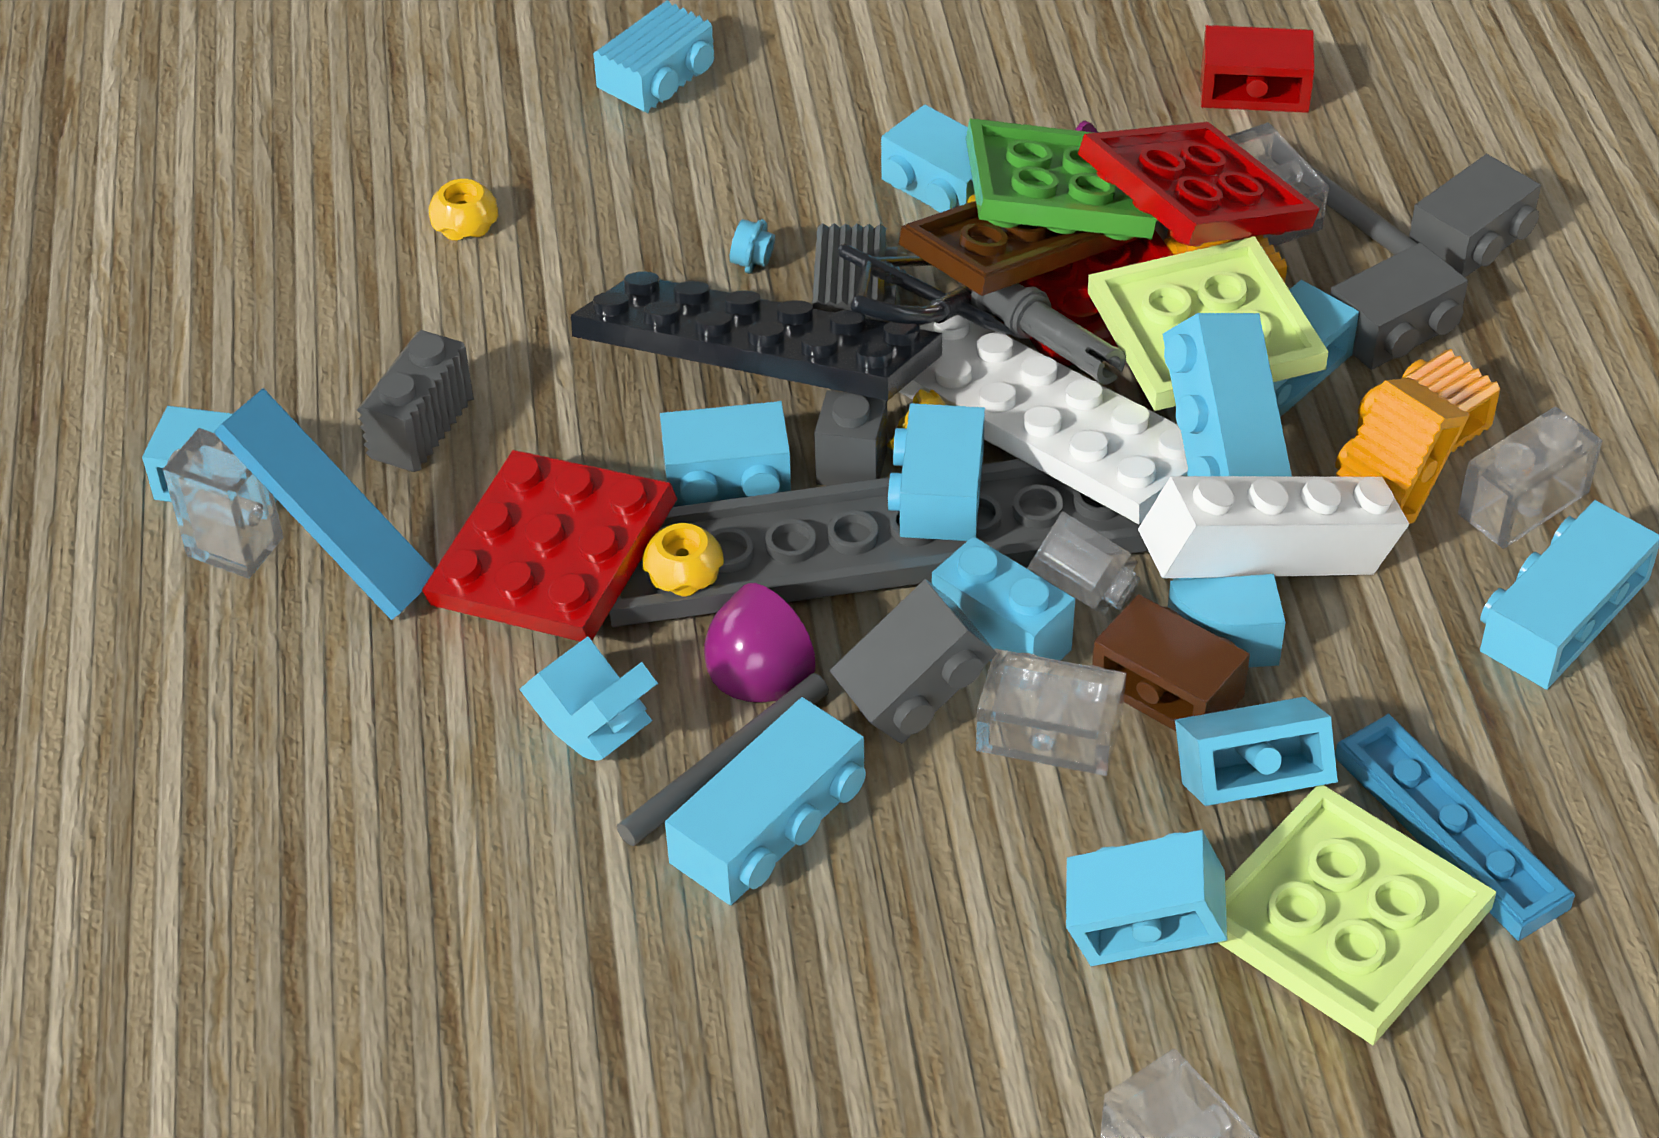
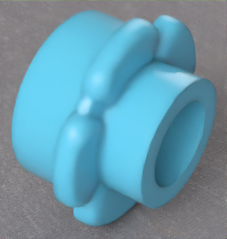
M742 219L735 231L730 249V262L745 267V273L747 274L752 273L756 264L766 267L771 258L775 234L767 232V222L761 219L757 222Z

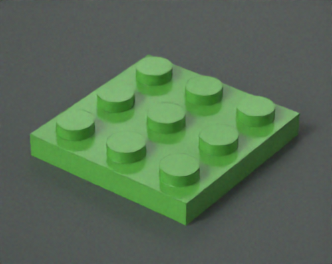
M969 118L966 143L979 220H986L1004 228L1017 227L1020 224L1047 227V229L1060 234H1072L1076 231L1103 233L1105 236L1115 240H1130L1134 237L1152 239L1157 221L1152 215L1137 209L1133 205V199L1116 185L1102 180L1097 175V170L1078 155L1084 134L1093 132Z

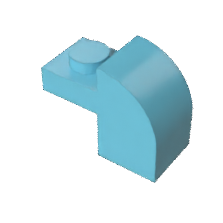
M1274 574L1216 578H1173V581H1170L1168 608L1173 609L1181 617L1214 635L1227 638L1237 647L1250 653L1248 668L1279 666L1286 621Z
M587 636L541 670L519 690L556 736L581 756L598 761L604 759L652 722V719L645 711L647 708L639 698L657 685L658 682L642 662L620 678Z

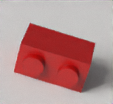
M1205 25L1201 66V108L1309 113L1315 70L1314 30Z

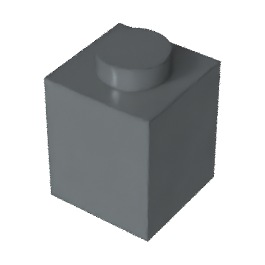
M827 390L815 429L816 485L830 486L880 479L888 450L887 400Z

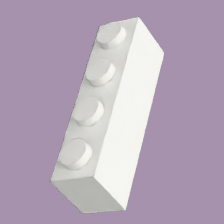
M1170 476L1139 526L1138 531L1162 578H1216L1274 574V576L1374 575L1409 526V522L1383 477Z

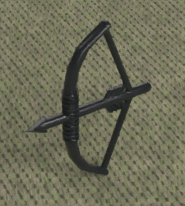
M848 244L839 246L838 255L841 258L862 268L858 292L851 301V310L853 312L890 322L917 325L933 322L943 323L959 315L985 329L1014 335L1007 326L992 315L971 305L972 290L965 285L946 293L907 274L904 269H899V267L933 266L920 257H872ZM870 274L885 280L887 283L896 284L930 301V304L922 307L901 306L868 298Z

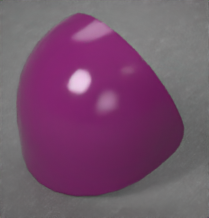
M747 583L742 586L718 610L709 625L704 644L707 672L712 682L722 692L733 698L758 703L777 701L809 675L815 673L814 648L804 624L785 600L763 585Z

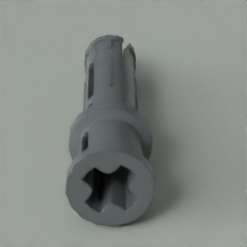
M1019 283L984 296L972 290V306L1003 321L1004 325L1014 333L1013 336L1019 339L1033 337L1094 377L1097 382L1106 385L1118 378L1104 367L1103 361L1119 371H1123L1126 363L1124 351L1113 347L1053 309L1044 291L1036 287L1026 288Z

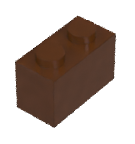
M1138 594L1094 641L1091 684L1176 731L1175 719L1231 710L1240 702L1245 693L1250 653L1237 647L1227 638L1216 636L1188 621L1173 609L1162 607Z

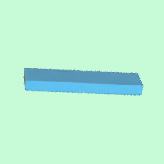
M264 388L214 431L216 436L391 620L399 615L422 592L434 569Z
M1390 714L1337 742L1335 758L1423 847L1497 892L1493 908L1489 913L1517 941L1522 940L1571 909L1575 894Z

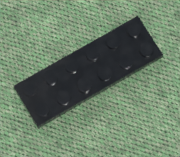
M634 272L626 275L623 281L608 291L596 295L593 301L571 314L572 337L887 401L942 356V333L920 329V326L917 324L887 323L866 319L864 314L856 313L852 310L834 313L813 309L812 304L800 300L783 303L761 299V296L753 291L723 292L709 289L708 284L700 281H686L682 283L660 280L659 276L652 272Z

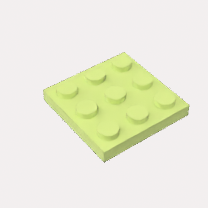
M1255 236L1089 275L1088 294L1119 349L1124 351L1126 361L1154 411L1176 406L1170 371L1164 358L1165 345L1162 334L1197 313H1260L1273 382L1326 370L1327 348Z
M1319 785L1304 798L1225 881L1227 941L1217 943L1374 1045L1491 911L1497 892L1328 787Z

